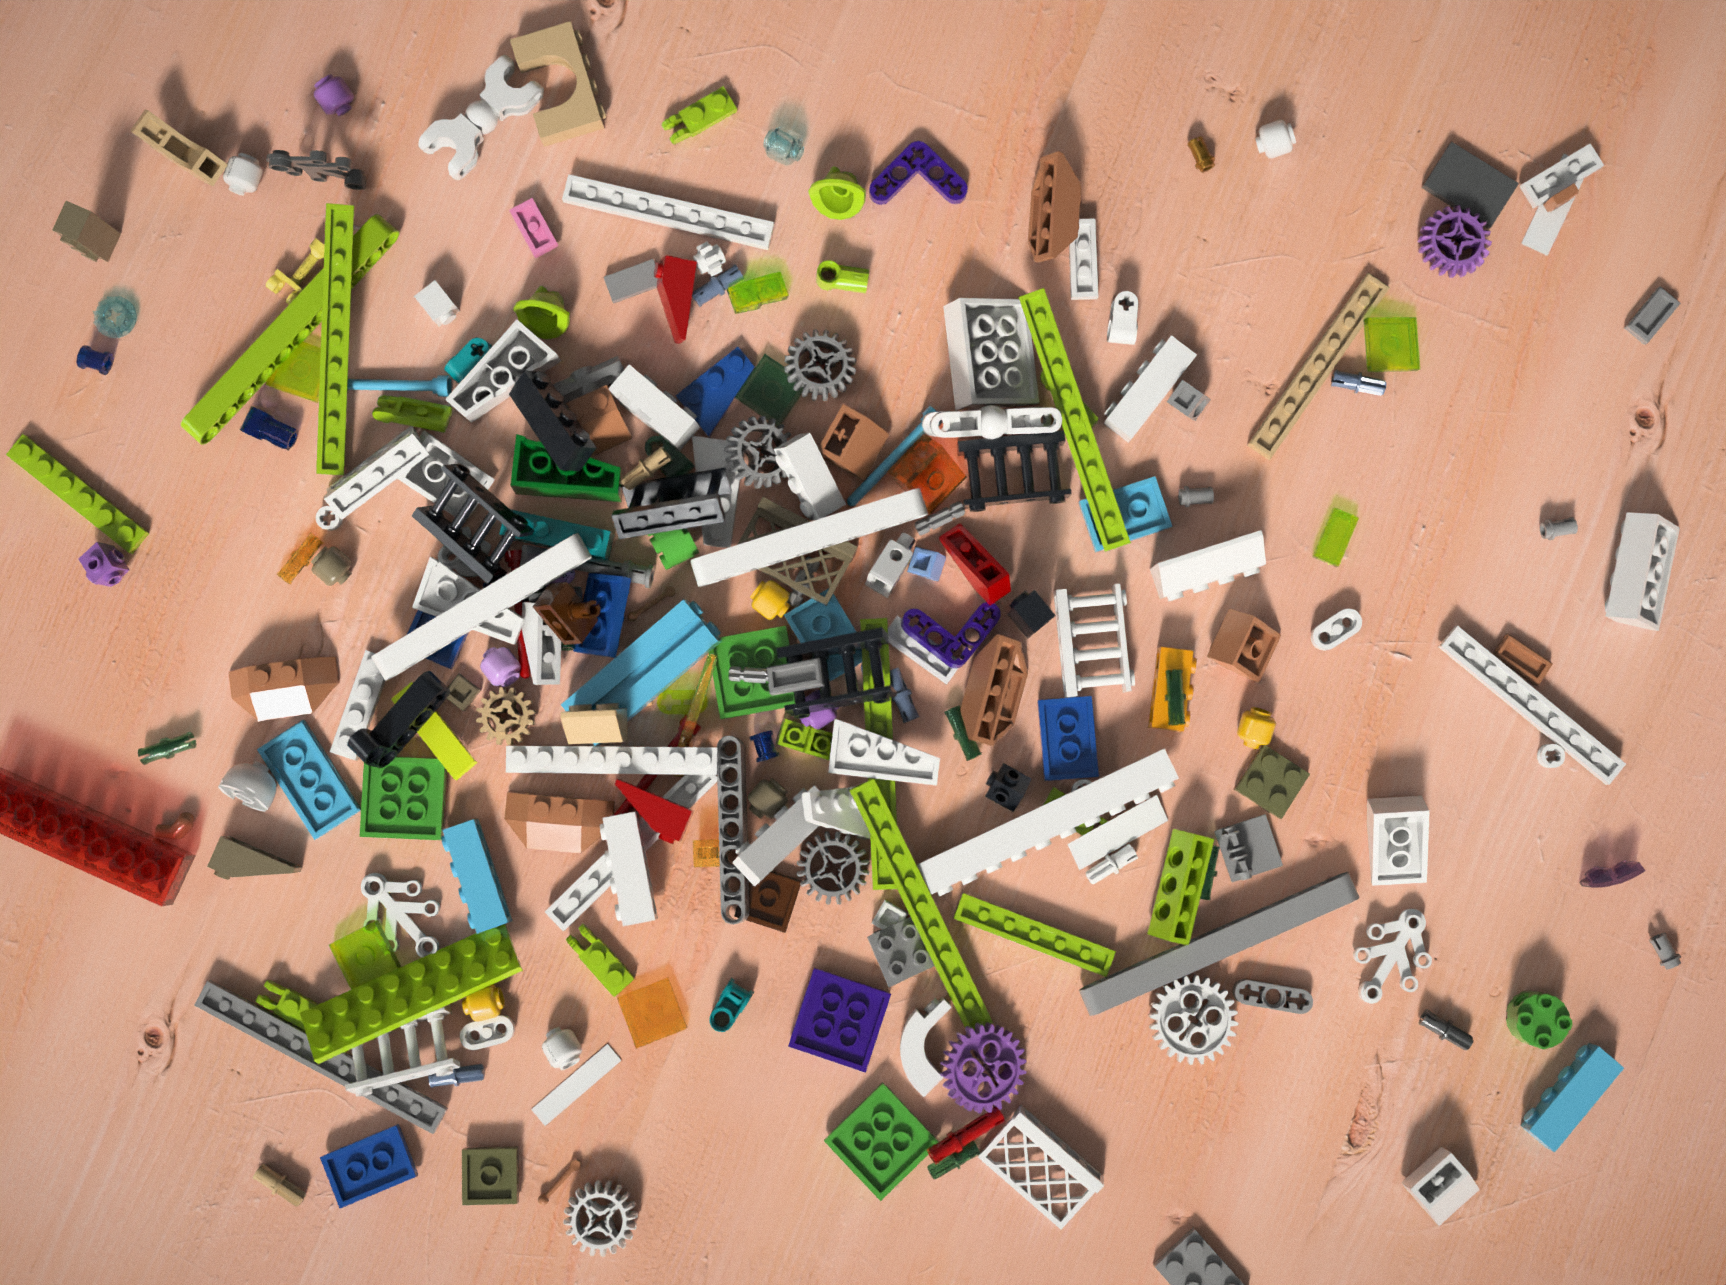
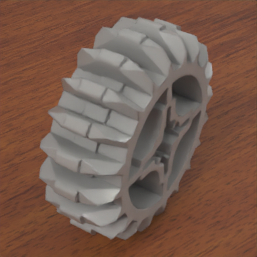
M816 329L813 330V337H810L807 332L803 333L804 341L796 338L794 340L795 346H789L788 348L790 355L785 356V362L789 365L785 366L784 371L790 374L787 381L789 383L796 382L793 387L795 391L803 388L802 397L804 398L808 393H812L813 401L817 400L818 395H822L823 401H827L828 393L833 398H837V389L844 393L847 389L845 384L851 385L853 381L849 375H855L856 369L852 367L856 363V358L849 357L852 355L853 349H844L847 341L844 339L837 342L839 336L837 333L833 334L832 338L828 337L829 332L827 329L824 330L823 336H819V332ZM818 347L827 348L832 352L823 353ZM808 350L811 361L805 364V368L800 369L798 361ZM816 360L821 365L825 364V368L822 369L820 366H816ZM840 361L842 371L836 379L832 380L830 369ZM817 377L821 380L822 384L814 383L808 380V378Z
M754 416L748 418V422L742 420L739 422V427L735 426L731 429L734 436L726 438V441L731 445L724 447V451L731 453V456L725 458V462L732 461L734 466L730 467L729 471L734 472L737 470L739 472L736 475V480L738 481L745 477L744 483L746 486L754 483L756 489L761 488L762 484L765 488H769L772 486V482L779 484L781 477H787L785 471L776 462L777 455L772 448L771 442L773 440L778 447L787 441L791 433L783 434L784 425L780 424L775 427L776 421L773 418L768 422L765 416H760L758 421ZM758 431L763 433L757 442L744 441L749 432ZM759 447L761 448V453L764 454L762 457H759V451L756 450ZM742 452L748 456V465L743 459ZM764 462L776 464L769 473L757 472Z
M829 831L825 832V841H822L820 836L816 835L814 838L818 844L814 846L808 841L806 846L811 851L809 853L804 850L800 851V855L806 857V861H797L798 866H805V870L798 871L797 876L806 875L807 878L800 883L801 887L810 884L811 888L808 889L807 894L811 895L816 890L818 894L815 900L818 902L821 900L822 895H826V904L830 905L831 897L836 896L837 904L842 902L841 895H845L848 901L852 900L849 891L853 890L855 894H860L859 888L855 885L859 883L865 886L867 882L861 879L860 875H869V870L861 869V865L869 864L868 859L860 860V856L866 853L865 849L856 852L855 848L858 847L860 842L856 840L852 846L849 845L848 842L851 838L849 834L845 836L844 841L839 840L841 835L839 831H836L835 839H830ZM827 846H841L851 854L838 859L831 855ZM819 850L824 860V866L816 873L811 874V861L814 854ZM826 855L834 864L846 861L841 864V869H838L840 871L838 873L840 880H838L833 872L820 874L826 870L825 867H829L826 864L828 862ZM855 861L856 873L853 880L847 885L844 881L842 870ZM830 877L836 882L839 890L825 889L819 886L816 881Z

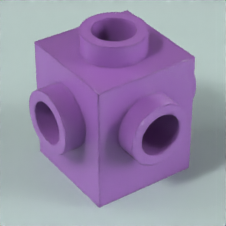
M96 542L78 558L86 571V577L96 585L112 587L118 584L129 571L128 566L124 562V555L113 545Z

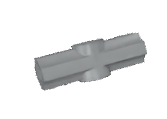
M616 356L594 367H582L571 373L569 378L553 384V386L563 396L565 403H568L605 385L611 386L624 371L619 357Z

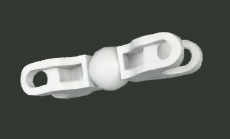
M502 55L488 67L485 73L486 86L480 94L481 100L469 104L465 116L460 114L452 120H437L419 138L418 146L427 154H433L442 147H451L456 150L454 157L448 164L449 174L455 180L464 178L477 165V149L484 140L482 134L492 132L497 126L498 119L503 121L511 115L522 116L528 114L543 97L544 88L536 81H530L521 88H512L507 85L515 69L513 60L507 55Z
M988 405L980 410L930 412L924 416L922 428L928 436L933 437L983 436L986 439H996L1003 434L1055 432L1061 427L1062 415L1058 409L1052 407L1002 409L996 405ZM1051 415H1052L1053 418H1054V422H1053V424L1050 426V424H1051ZM940 420L943 421V427L941 430L938 427Z

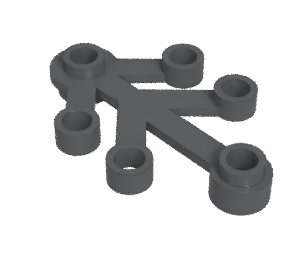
M273 150V153L268 154L266 158L267 162H269V168L275 171L286 172V174L292 176H301L304 170L313 181L326 182L327 175L344 179V186L346 188L354 190L366 189L364 171L351 169L352 160L350 158L336 157L335 163H326L327 153L317 150L310 151V157L289 156L287 151Z

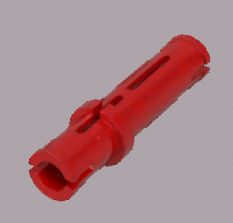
M995 1106L992 1108L991 1113L986 1112L954 1133L952 1131L947 1133L946 1138L927 1148L931 1160L934 1164H937L954 1152L959 1153L966 1144L1005 1121L1004 1116Z

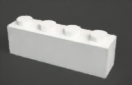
M1172 335L1167 342L1163 339L1152 351L1156 354L1151 362L1145 360L1136 372L1140 375L1136 382L1129 381L1120 393L1124 396L1118 404L1113 401L1104 413L1108 418L1103 424L1128 443L1197 356V354Z
M814 785L808 792H815L819 790ZM805 788L793 798L795 804L788 809L784 806L773 816L777 821L771 826L767 823L764 824L754 834L757 839L752 844L746 841L735 852L738 857L732 863L754 886L819 826L805 821L802 793H807Z
M638 811L603 818V824H600V833L602 840H607L608 850L605 851V860L607 867L612 866L614 877L610 878L612 894L617 893L619 903L615 905L617 920H622V925L628 926L658 919Z

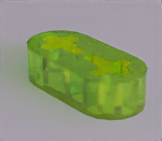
M667 690L660 693L657 698L658 709L668 715L701 714L707 709L709 703L708 697L699 690ZM667 695H671L673 700H681V705H672L671 710H667V706L662 705V700H667ZM694 695H698L699 699L704 702L698 706V710H694L693 705H685V700H692Z

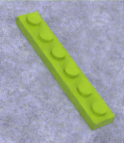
M22 434L6 455L128 553L133 554L149 535V532L28 436Z
M962 893L953 917L955 920L1107 977L1116 953L1112 949Z

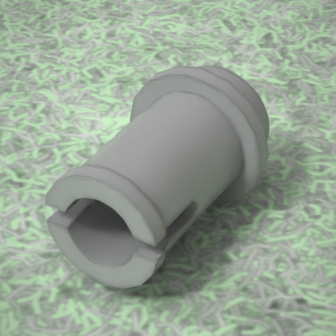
M1184 486V489H1179V504L1185 505V507H1189L1190 504H1213V488L1189 489L1188 486Z
M1574 517L1556 521L1547 519L1544 523L1540 524L1542 538L1550 541L1558 536L1576 534L1578 531L1577 521L1574 520Z
M1666 933L1658 934L1649 939L1661 960L1659 964L1664 966L1666 970L1681 964V955L1676 954Z

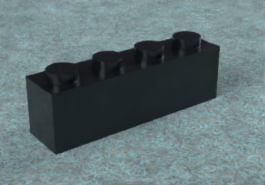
M524 371L510 391V397L558 468L567 471H581L596 449V446L590 439V435L580 425L576 415L569 409L563 396L553 386L547 374L541 371Z

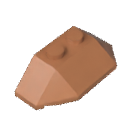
M1060 151L1041 157V167L1036 174L1031 191L1028 245L1033 254L1034 262L1038 263L1056 258L1078 238L1081 183L1063 152Z
M997 634L974 658L960 709L969 740L994 746L997 740L1014 726L1028 675L1020 641Z
M335 656L281 661L248 666L228 672L231 698L258 721L314 713L339 684Z
M507 792L504 819L527 849L582 853L601 838L600 824H603V818L614 815L615 801Z

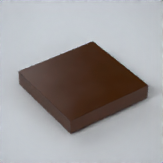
M773 871L766 875L756 886L749 881L750 912L746 921L786 933L802 881ZM738 905L734 915L737 918L741 916L742 912Z

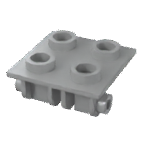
M1266 814L1214 831L1231 882L1252 878L1253 875L1283 866Z
M911 917L883 930H878L867 937L888 987L934 967Z

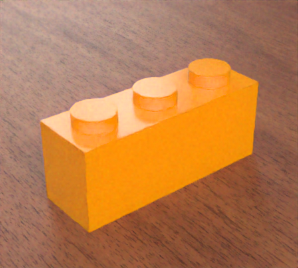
M1168 647L1157 648L1148 728L1183 732L1184 728L1189 726L1190 711H1187V702L1192 700L1194 690L1193 684H1190L1191 673H1195L1197 658L1193 657V651Z

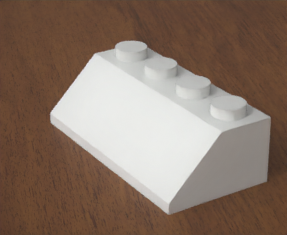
M1626 513V518L1621 525L1622 537L1620 546L1616 549L1615 554L1617 560L1615 571L1610 578V596L1605 602L1606 617L1619 623L1659 631L1680 527L1659 514Z
M1262 531L1250 533L1157 563L1150 571L1159 598L1167 597L1168 602L1184 597V591L1193 589L1194 593L1209 589V583L1218 581L1219 585L1235 581L1234 575L1243 573L1244 577L1260 573L1259 567L1266 564Z

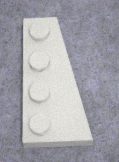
M692 436L696 472L725 467L732 489L730 494L719 495L726 516L725 521L702 526L703 544L705 546L729 548L732 543L740 480H736V475L739 472L737 470L730 472L729 468L734 465L732 461L725 462V458L731 456V453L725 452L724 447L731 444L726 440Z
M430 557L412 608L437 617L481 591V589L434 557ZM508 608L473 630L514 645L518 640L525 619Z
M834 719L828 773L937 785L939 757Z

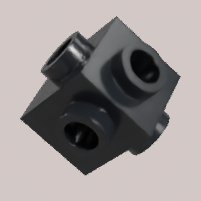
M1003 763L998 772L993 770L986 782V785L990 787L985 797L1014 812L1024 797L1031 778Z

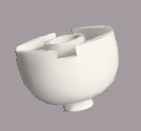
M254 761L253 765L242 763L233 766L223 776L218 786L224 794L233 800L237 797L243 801V805L263 812L269 809L276 794V782L272 775L268 773L269 768L257 761Z

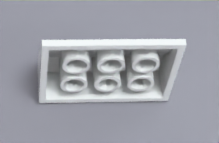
M958 298L943 306L955 411L980 410L988 405L1007 408L1039 404L1032 336L1020 300Z

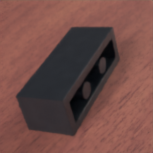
M1025 590L1009 605L1011 610L1007 614L1027 639L1056 616L1035 590L1030 594Z

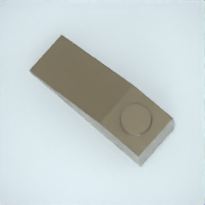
M220 836L207 866L215 870L214 875L227 880L230 877L298 873L303 868L231 836Z

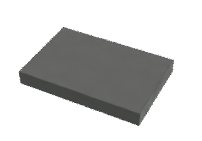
M1451 142L1422 188L1453 208L1460 205L1462 213L1466 208H1470L1471 216L1480 213L1477 221L1479 223L1487 221L1484 227L1489 230L1519 183Z

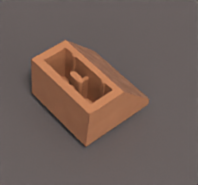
M842 404L818 449L824 460L864 481L890 434L868 417Z

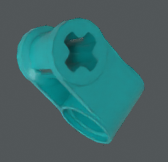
M482 338L471 339L458 354L449 360L444 370L459 384L492 348V345ZM479 347H481L484 352L482 356H480L477 351Z
M731 978L709 1017L711 1027L718 1032L729 1030L740 1012H743L754 991H747L736 984L735 979ZM731 992H734V993L737 994L738 996L742 997V999H740V998L737 997L736 995L732 994ZM723 1011L729 1015L730 1021L727 1025L720 1026L715 1022V1014L717 1012Z

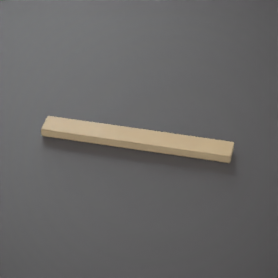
M1370 273L1365 275L1248 443L1250 448L1268 460L1272 458L1390 288Z

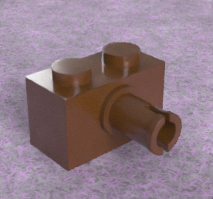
M567 582L549 584L532 606L564 645L582 644L597 623V617L600 614V605H596L597 601L583 602L576 594L574 587Z

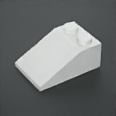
M425 430L419 438L422 445L429 452V455L397 478L433 503H435L450 479L441 470L443 465L457 463L464 465L470 470V475L486 489H489L495 481L494 478ZM458 486L444 510L456 517L469 494Z
M1406 796L1367 799V835L1372 886L1427 883L1429 809L1423 797Z

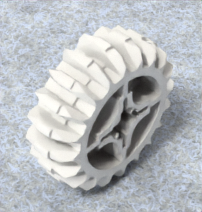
M596 1180L595 1189L589 1182L584 1185L585 1192L578 1188L575 1191L577 1198L570 1197L568 1200L572 1207H566L564 1213L571 1217L565 1218L563 1224L572 1226L567 1229L566 1235L575 1234L571 1241L572 1245H576L580 1241L582 1243L580 1251L584 1252L589 1247L591 1248L590 1256H594L597 1249H599L601 1257H605L607 1248L612 1254H615L617 1252V1245L624 1248L627 1245L625 1239L631 1240L634 1234L630 1230L636 1229L638 1225L635 1221H632V1219L638 1217V1212L629 1211L635 1207V1201L626 1202L630 1193L627 1191L623 1195L619 1194L622 1186L618 1184L615 1190L611 1189L612 1181L609 1180L605 1188H602L601 1180ZM602 1197L612 1202L603 1206L598 1204L596 1200L592 1201L591 1199ZM582 1204L586 1207V1213L589 1216V1222L584 1228L580 1222ZM618 1208L622 1214V1228L619 1232L615 1228L616 1224L612 1219V1215ZM609 1211L604 1221L601 1220L593 1225L597 1215L601 1216ZM600 1231L606 1236L609 1235L610 1238L599 1239L590 1234Z

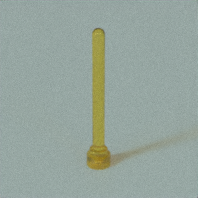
M709 654L706 658L677 747H689L717 662L715 654ZM671 774V775L677 776V777H683V776H684V775H678V774Z

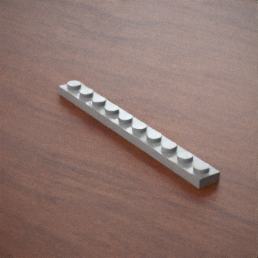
M212 980L206 982L194 1006L344 1087L347 1084L357 1082L353 1056L344 1052L317 1064L313 1059L305 1030ZM366 1064L368 1079L383 1076V1072ZM401 1082L372 1089V1094L363 1096L432 1134L436 1132L448 1110V1107Z

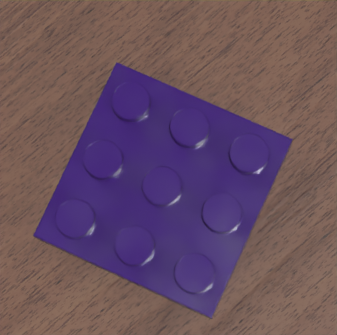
M814 967L788 1047L866 1073L891 993Z

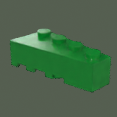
M516 434L510 483L515 494L622 502L623 484L621 477L624 474L621 467L589 458L581 471L560 470L540 441L536 442Z

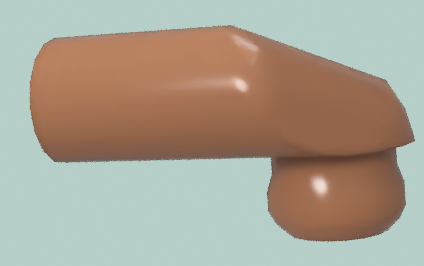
M183 812L172 825L157 824L155 836L169 839L184 838L194 826V816L189 812Z

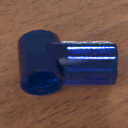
M253 406L250 407L239 429L261 441L264 439L288 451L294 446L298 438L297 429L273 419V416Z

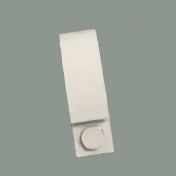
M944 997L939 1001L934 998L925 1007L924 1010L927 1013L924 1016L915 1008L908 1017L901 1034L900 1055L904 1072L914 1088L923 1097L943 1079L940 1076L941 1072L927 1058L924 1051V1041L931 1027L951 1008L950 1003Z

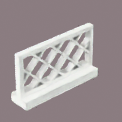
M410 426L326 489L327 494L323 496L324 500L341 520L429 455L414 427Z
M1022 1105L1019 1106L1014 1112V1116L978 1155L981 1161L1061 1230L1095 1192L1098 1193L1104 1186V1176ZM1013 1126L1023 1133L1024 1142L1008 1143L1007 1133ZM1004 1137V1143H999L1000 1140ZM1024 1147L1025 1161L1009 1162L1008 1148ZM1027 1147H1040L1044 1151V1160L1028 1161ZM1005 1148L1006 1162H994L987 1155L992 1149ZM1047 1154H1048L1053 1160H1048ZM1045 1165L1046 1179L1030 1180L1029 1166ZM1048 1165H1060L1065 1169V1178L1049 1179ZM1026 1166L1027 1180H1015L1010 1176V1167ZM1068 1173H1070L1074 1178H1069ZM1069 1183H1081L1088 1190L1082 1196L1070 1197ZM1046 1184L1047 1198H1035L1031 1194L1030 1185ZM1050 1184H1066L1067 1197L1051 1198ZM1070 1202H1076L1071 1208ZM1051 1203H1067L1068 1212L1062 1219L1052 1212Z

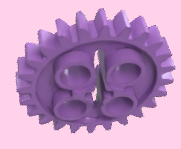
M986 1022L984 1027L980 1023H976L975 1031L971 1027L966 1026V1035L964 1036L957 1032L959 1041L956 1043L950 1040L949 1044L953 1049L951 1051L944 1050L943 1052L949 1058L940 1063L947 1067L946 1071L940 1073V1076L948 1079L942 1085L947 1089H951L948 1092V1096L955 1099V1103L959 1106L964 1105V1108L968 1111L974 1109L977 1113H981L984 1108V1110L991 1113L993 1105L998 1109H1002V1100L1008 1103L1011 1102L1010 1093L1018 1095V1091L1015 1089L1016 1084H1024L1022 1080L1018 1079L1019 1075L1026 1074L1027 1072L1020 1068V1065L1027 1062L1026 1059L1019 1057L1024 1052V1049L1017 1046L1020 1041L1012 1037V1032L1004 1030L999 1025L994 1027L993 1024ZM990 1043L989 1050L983 1054L985 1045ZM971 1049H973L977 1059L984 1062L983 1066L971 1055ZM969 1061L968 1069L963 1072V1065ZM1004 1064L1003 1072L998 1075L999 1067ZM984 1068L996 1080V1086L994 1085L990 1076L983 1073ZM984 1082L983 1089L978 1092V1086Z

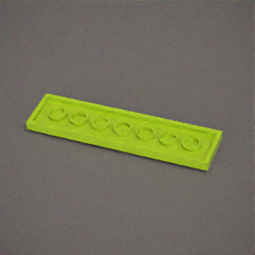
M506 924L475 933L436 951V953L424 956L301 1012L300 1016L314 1061L317 1064L322 1063L523 971Z

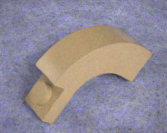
M144 110L130 130L164 157L211 186H214L228 165L208 149L197 145L177 132L149 110Z

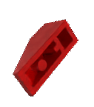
M665 255L655 265L654 278H657L656 287L674 343L681 344L686 340L697 261Z
M961 523L939 537L940 542L969 583L989 605H992L1011 592L1009 573Z
M621 779L616 780L615 785L649 826L655 832L660 833L659 839L674 844L675 840L682 841L693 816V810Z

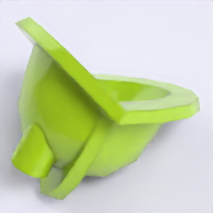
M835 166L830 169L823 180L812 183L808 190L813 206L830 219L844 220L854 217L861 211L866 199V190L858 185L856 176L851 172H841Z
M539 286L528 300L516 302L513 308L519 322L538 338H558L566 332L570 323V313L564 309L563 297L559 292H548L543 286Z

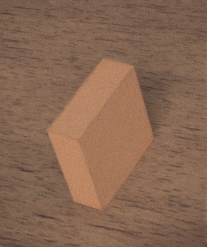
M1572 184L1552 196L1543 206L1547 212H1552L1575 197L1579 190L1575 184Z

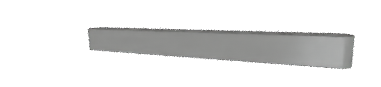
M1349 872L1336 875L1190 940L1189 945L1179 944L1079 989L1080 995L1090 1016L1102 1013L1352 903L1360 897Z

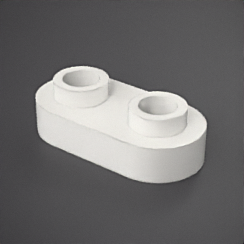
M1343 609L1312 630V644L1317 649L1323 651L1336 647L1361 629L1362 618L1360 614L1354 609ZM1344 618H1347L1350 621V626L1348 628L1344 627L1342 624V620ZM1322 632L1328 635V640L1326 642H1323L1320 639V634Z
M499 1015L480 1022H470L460 1032L461 1044L469 1050H478L505 1043L513 1037L515 1023L507 1015ZM498 1024H504L506 1026L505 1033H500L498 1031ZM473 1030L479 1032L480 1037L478 1040L471 1037Z

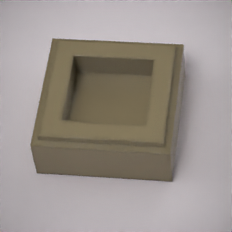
M458 674L448 686L450 694L447 699L462 711H466L481 692V689L463 675Z

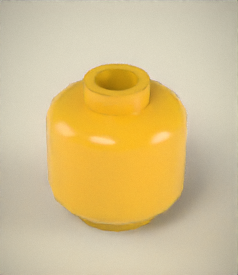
M762 580L750 596L752 608L768 620L774 619L776 615L782 618L791 606L787 603L790 597L789 592L773 580H769L766 583Z
M1251 707V710L1243 712L1237 730V735L1244 740L1243 745L1259 749L1260 745H1268L1271 742L1276 725L1275 719L1271 717V712L1257 707Z
M492 984L466 996L465 999H462L465 1015L470 1014L471 1018L476 1022L499 1016L501 1009L505 1008V1000L501 988Z

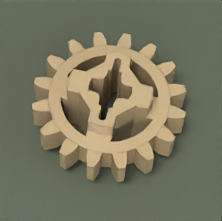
M500 687L498 695L494 691H490L489 695L491 698L489 700L481 699L483 704H485L484 708H477L476 710L482 713V717L476 719V722L483 723L484 725L479 730L480 733L489 732L486 739L491 741L496 737L497 745H502L504 739H506L507 745H513L514 738L518 742H522L521 734L530 735L531 732L527 727L536 723L530 720V716L536 714V711L529 710L528 708L533 703L532 700L524 701L523 699L526 695L524 692H520L516 696L515 688H510L509 692L506 693L505 688ZM504 699L502 705L495 709L492 708L497 701ZM517 703L521 706L523 715L518 713L516 709ZM508 710V714L516 717L517 720L505 721L501 716H497L496 713H506ZM489 717L493 718L496 724L495 730L490 724ZM516 724L521 725L515 732L508 734L511 727Z

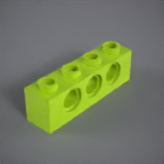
M1173 829L1148 935L1170 942L1189 945L1214 839Z

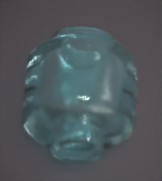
M779 126L771 129L766 134L763 147L768 158L784 166H789L795 161H799L803 156L804 146H802V137L798 133Z

